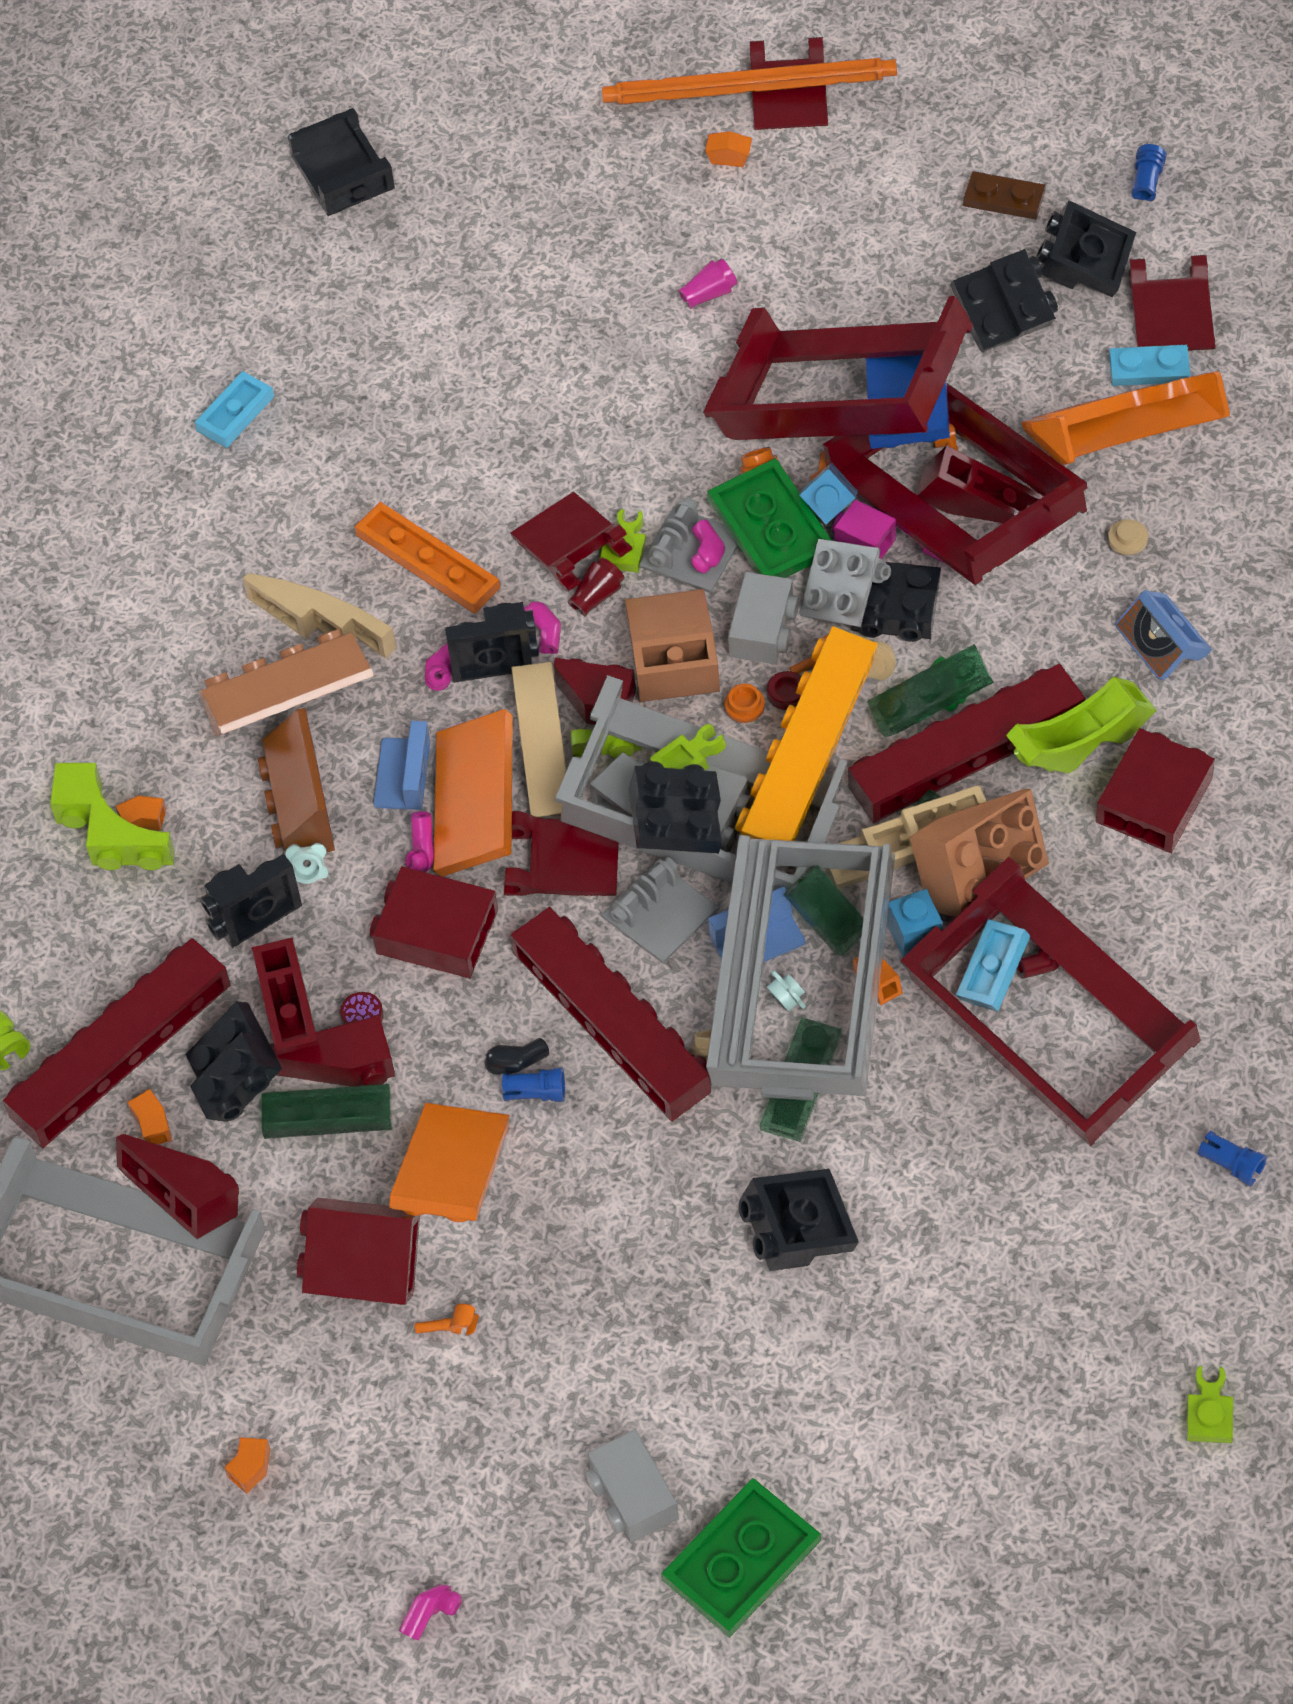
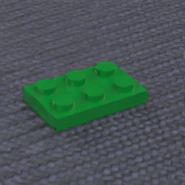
M777 458L707 491L708 501L757 574L787 578L812 565L818 539L831 540L808 504L799 496V491Z
M752 1478L661 1573V1578L665 1584L730 1638L821 1542V1533L756 1479Z

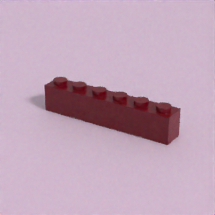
M1060 663L1049 669H1040L1034 672L1028 679L1014 686L1003 687L994 696L978 704L972 703L965 706L958 714L944 721H935L929 724L922 732L907 739H898L887 749L873 756L860 758L853 766L848 768V788L874 824L1014 754L1013 750L1016 747L1006 735L1016 724H1035L1053 719L1078 706L1086 698Z
M549 906L510 934L513 954L671 1122L711 1093L710 1076L706 1067L707 1063L699 1055L693 1057L684 1048L685 1044L674 1028L668 1027L666 1029L659 1022L656 1011L646 999L642 998L639 1001L631 992V987L626 978L617 970L612 972L604 964V958L595 945L592 943L586 945L578 937V931L568 917L562 916L560 918Z
M193 938L188 940L183 946L174 948L162 964L151 973L141 976L135 983L134 988L120 1000L111 1002L98 1019L88 1027L78 1030L70 1043L57 1054L48 1056L35 1073L25 1081L18 1082L10 1089L7 1097L3 1099L9 1118L42 1149L45 1148L231 986L226 967Z

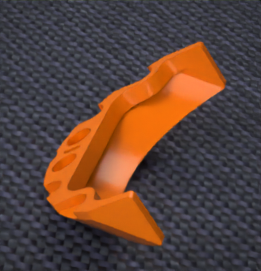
M1215 371L1140 388L1042 414L1023 421L1022 427L1023 431L1060 465L1074 463L1076 457L1104 448L1230 416L1221 373Z

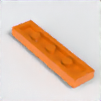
M381 501L355 526L357 537L474 614L501 588L500 580Z

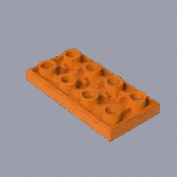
M506 709L436 732L434 871L441 877L511 855L513 715Z
M425 1103L390 1193L389 1208L403 1210L404 1213L412 1216L430 1214L446 1217L453 1222L476 1221L509 1128L510 1115Z

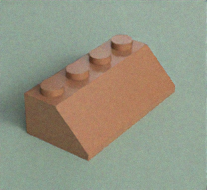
M340 629L317 637L319 645L304 650L302 643L280 651L281 660L268 665L265 658L253 661L242 666L244 674L229 679L227 672L204 680L207 688L200 690L198 694L215 736H220L374 676L352 632L343 636Z

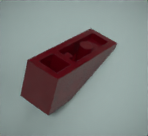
M948 445L924 466L916 494L928 504L947 514L998 523L1006 522L1043 497L1035 490Z
M293 937L251 947L276 1054L280 1055L319 1045Z
M380 1015L318 1031L316 1035L319 1045L277 1055L274 1043L270 1044L282 1067L277 1076L349 1087L363 1085L367 1088L381 1086L388 1078L395 1077L393 1062Z
M126 1134L116 1137L117 1168L196 1239L201 1238L238 1216V1184L230 1174L222 1172L211 1161Z

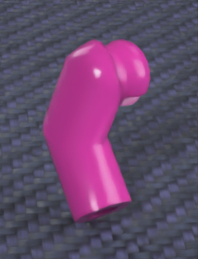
M704 519L697 522L692 528V532L700 542V546L697 549L698 553L692 556L691 564L700 573H707L711 567L715 568L725 553L723 541L710 522Z
M447 643L426 660L425 682L429 688L435 691L444 690L451 681L452 669Z
M418 811L411 814L412 851L407 853L405 865L407 868L427 872L434 865L432 816L430 812Z

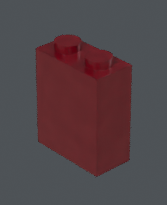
M1139 728L1097 802L1096 823L1172 854L1213 779L1215 758L1208 756L1198 748H1188L1173 742L1161 733H1151Z
M401 866L396 880H390L386 887L384 895L385 906L381 915L376 914L371 923L370 938L374 940L376 954L471 979L498 912L495 890Z
M317 1198L308 1207V1210H303L300 1220V1235L306 1236L305 1253L301 1252L299 1254L297 1262V1278L303 1279L302 1293L406 1305L412 1298L415 1287L420 1215H408L403 1210L392 1209L386 1205Z

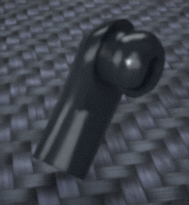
M537 1038L523 1046L497 1045L487 1051L484 1065L488 1072L495 1075L518 1073L548 1057L549 1048L542 1038Z

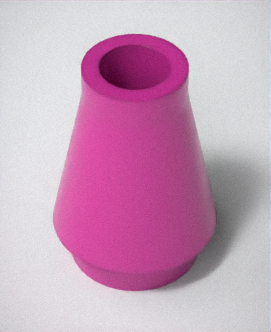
M721 258L716 262L711 260L678 291L681 298L688 302L689 308L692 309L696 305L731 293V288L738 283L729 265Z

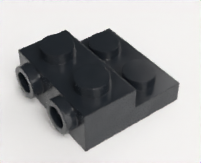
M1069 200L1060 213L1057 211L1052 213L1045 227V232L1051 234L1049 241L1046 239L1043 241L1036 255L1038 261L1042 263V275L1070 289H1073L1080 282L1113 297L1119 290L1137 232Z
M1025 249L990 262L987 267L957 278L950 284L954 295L973 324L971 333L981 352L1050 326L1056 319L1054 315L1058 311L1056 299L1051 291L1044 292L1038 279L1042 277L1040 263L1035 256L1028 257Z
M886 562L891 568L890 577L881 583L872 582L861 627L851 626V631L859 632L861 635L870 638L878 637L881 634L895 635L909 642L919 641L921 638L931 639L941 567Z
M523 602L499 603L492 607L483 608L485 618L483 622H463L456 626L445 627L454 683L512 674V667L531 665V657L539 656L533 610L525 611Z
M656 761L647 762L642 766H635L629 786V796L636 847L719 854L722 844L718 819L721 798L716 771H705L702 766L697 764L687 765L683 769L664 768L661 763Z
M284 854L274 860L263 862L249 875L240 864L229 870L217 873L210 882L204 885L206 895L199 898L202 907L209 916L205 921L210 932L218 941L225 938L232 948L302 906L293 865Z
M236 1001L185 1054L197 1077L190 1087L206 1119L228 1122L238 1118L243 1113L244 1108L257 1094L263 1092L269 1086L270 1081L282 1070L274 1051L247 1002Z
M830 1169L752 1178L739 1200L740 1217L744 1222H751L755 1232L753 1238L755 1256L759 1260H766L769 1271L809 1266L814 1257L853 1252L859 1243Z

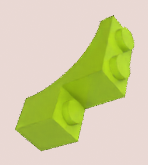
M1113 676L1091 697L1066 713L1040 723L1016 724L1006 736L1016 747L1013 750L1014 754L1025 765L1029 767L1033 765L1042 767L1050 772L1055 770L1069 774L1076 770L1101 742L1111 741L1123 744L1128 741L1157 710L1133 681Z
M55 763L50 805L56 823L63 824L69 828H81L85 824H89L86 848L92 865H98L105 870H117L121 865H139V867L146 870H157L162 865H174L175 850L170 832L138 827L116 814L102 797V781L96 763Z

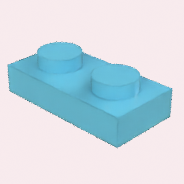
M1187 345L1110 348L1109 358L1112 386L1164 384L1191 376Z
M242 371L195 421L197 432L228 448L274 398L273 388Z
M988 919L956 996L962 1001L998 1012L1029 941L1030 935L1025 929Z

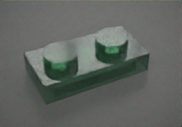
M818 865L810 866L783 894L837 955L843 956L861 938L864 918Z

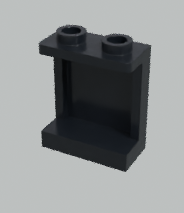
M354 108L335 114L310 126L303 127L288 135L291 157L327 216L395 189L392 166L386 157L380 159L360 128L358 114Z

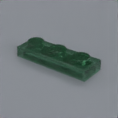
M973 644L868 700L867 703L881 734L886 738L904 731L994 683L980 651Z
M801 1017L784 1062L831 1065L842 1036V1029ZM814 1093L813 1101L770 1098L760 1123V1131L801 1142L820 1093Z
M389 1084L262 1093V1134L264 1139L392 1130L391 1089Z

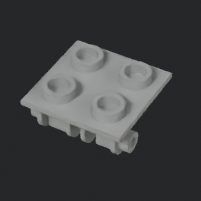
M684 498L683 501H679L676 506H673L639 566L711 593L738 545L724 524L698 515V504L691 498ZM706 519L723 541L725 553L715 568L711 567L707 573H700L691 564V558L698 553L697 549L700 546V542L693 534L692 528L697 522Z
M818 539L799 612L800 616L861 627L872 582L881 583L891 575L890 566L884 560L879 559L881 549Z
M666 857L664 860L658 859L601 914L602 918L661 963H665L709 917H712L719 910V906L675 874L678 866L669 857Z

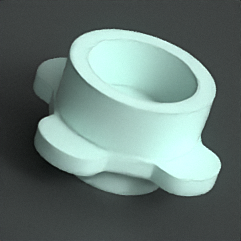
M313 843L308 847L292 844L286 849L285 855L293 865L296 881L310 884L318 879L327 878L329 871L324 866L326 848L323 844ZM305 860H309L311 864L309 866H305L303 862Z
M774 970L771 974L776 979L767 986L772 995L781 1002L788 1012L797 1005L802 1009L806 1008L799 998L805 993L790 974L781 978Z

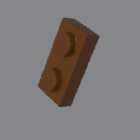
M972 171L963 199V206L1037 220L1046 184Z

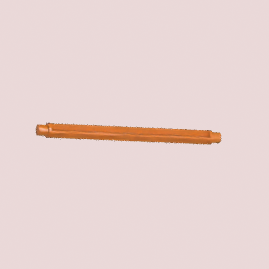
M881 58L669 77L662 80L647 79L617 82L614 86H603L602 96L604 103L618 102L621 105L653 102L660 99L674 100L745 93L746 91L760 92L834 85L841 82L883 80V77L897 76L896 59L881 60Z

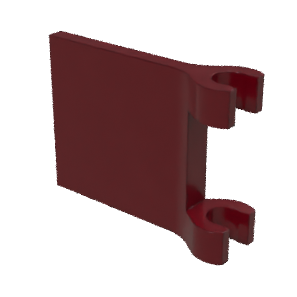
M823 37L808 38L809 59L765 61L764 40L750 41L751 70L824 63ZM826 85L760 92L752 91L754 130L828 126Z
M1207 255L1191 256L1192 266L1189 268L1191 278L1147 280L1145 258L1130 259V270L1128 273L1137 347L1187 345L1188 351L1216 349L1208 282Z
M574 491L510 532L515 541L548 569L567 592L581 584L580 579L572 572L575 569L574 565L605 544L619 558L633 550L632 546L623 538L627 535L626 530L620 524H612Z
M512 811V839L532 838L530 872L516 867L506 868L504 896H526L537 893L573 896H616L619 842L562 822L561 820L542 819L525 812Z

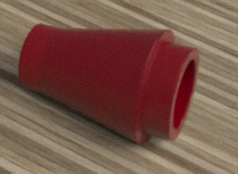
M601 557L597 562H591L581 580V584L578 585L574 594L568 600V604L574 610L580 609L581 614L586 617L591 610L621 589L620 583L625 579L623 573L606 558Z

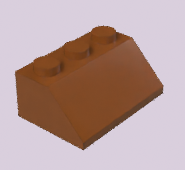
M306 708L297 709L262 740L265 756L258 757L262 781L270 780L272 787L271 790L264 791L269 815L277 813L278 823L271 825L275 848L284 847L286 853V849L292 844L308 847L313 843H321L325 846L326 852L335 851Z

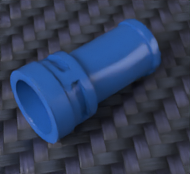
M1144 144L1137 149L1135 163L1137 172L1134 188L1132 189V197L1134 199L1153 201L1156 197L1158 177L1163 171L1167 155L1166 151L1158 145Z
M563 1067L549 1070L543 1069L540 1073L503 1074L502 1092H505L503 1093L504 1101L541 1098L543 1102L548 1100L564 1102L565 1074Z
M1209 1131L1205 1136L1208 1143L1202 1141L1198 1155L1230 1170L1232 1176L1251 1187L1256 1179L1252 1178L1254 1172L1260 1175L1266 1165L1267 1156L1248 1147L1241 1148L1216 1135L1215 1132Z

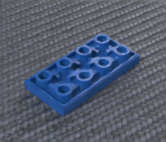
M923 355L866 358L867 398H903ZM947 379L927 422L928 430L926 433L869 435L871 449L882 447L894 448L899 445L918 442L930 443L939 439L950 438Z

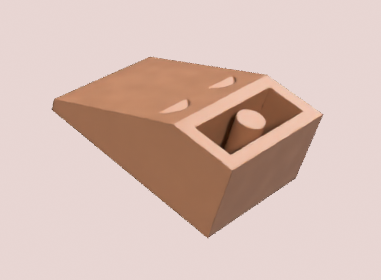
M704 589L625 599L640 702L720 692L717 654Z
M1025 788L941 817L910 836L923 890H928L939 914L957 917L977 898L973 890L1008 856L1021 867L1025 879L1049 864L1031 789Z

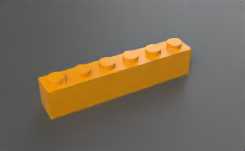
M832 626L826 640L823 638L818 639L811 660L816 662L811 673L804 671L796 690V694L801 695L796 707L789 705L784 715L781 728L786 729L783 738L781 741L778 739L773 740L766 757V762L771 763L766 775L759 773L750 794V796L755 797L751 809L744 807L738 818L735 830L741 832L740 835L750 836V839L796 840L873 665L878 643Z

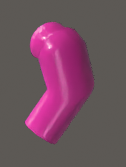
M539 601L531 602L529 606L524 607V610H533L535 626L541 631L539 652L557 654L559 651L561 622L546 604Z
M442 1584L420 1593L413 1600L398 1631L419 1641L432 1615L437 1614L439 1611L451 1616L456 1614L462 1603L461 1595L458 1592L451 1591V1586Z

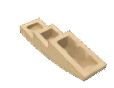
M251 573L243 577L247 599L305 639L315 629L324 634L340 629L342 636L352 632L355 639L357 638L384 658H387L396 649L393 628L354 605L325 592L290 581Z
M552 662L512 667L530 812L532 816L537 818L561 816L563 804L555 802V797L566 774V764Z
M980 785L904 809L901 812V817L862 829L861 836L838 844L868 846L890 844L891 852L895 854V870L916 861L910 840L911 835L941 817L987 801ZM826 868L836 890L869 879V871Z

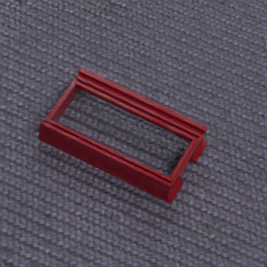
M956 296L948 297L938 322L780 331L765 307L752 308L736 341L739 350L726 377H719L703 413L706 417H713L724 435L734 440L926 433L928 430L927 422L959 352V347L963 343L965 334L971 332L973 324ZM923 355L903 398L753 404L772 363Z
M948 383L949 424L954 426L955 433L1043 496L979 540H976L870 461L868 458L884 447L871 449L869 435L834 436L823 444L827 464L829 465L832 462L857 489V497L872 508L895 518L898 528L974 585L983 581L982 576L991 572L995 567H999L1077 515L1078 512L1082 514L1087 512L1084 490L1088 488L1086 481L1065 466L1060 465L1051 456Z
M1008 856L973 890L977 898L943 931L935 926L900 962L908 970L912 981L1089 1146H1092L1191 1047L1194 1048L1201 1041L1198 1028L1191 1019L1184 1024L1027 883L1021 867ZM999 913L1015 927L1025 929L1030 935V941L1155 1053L1088 1119L934 978L952 958L985 928L988 919L993 920Z

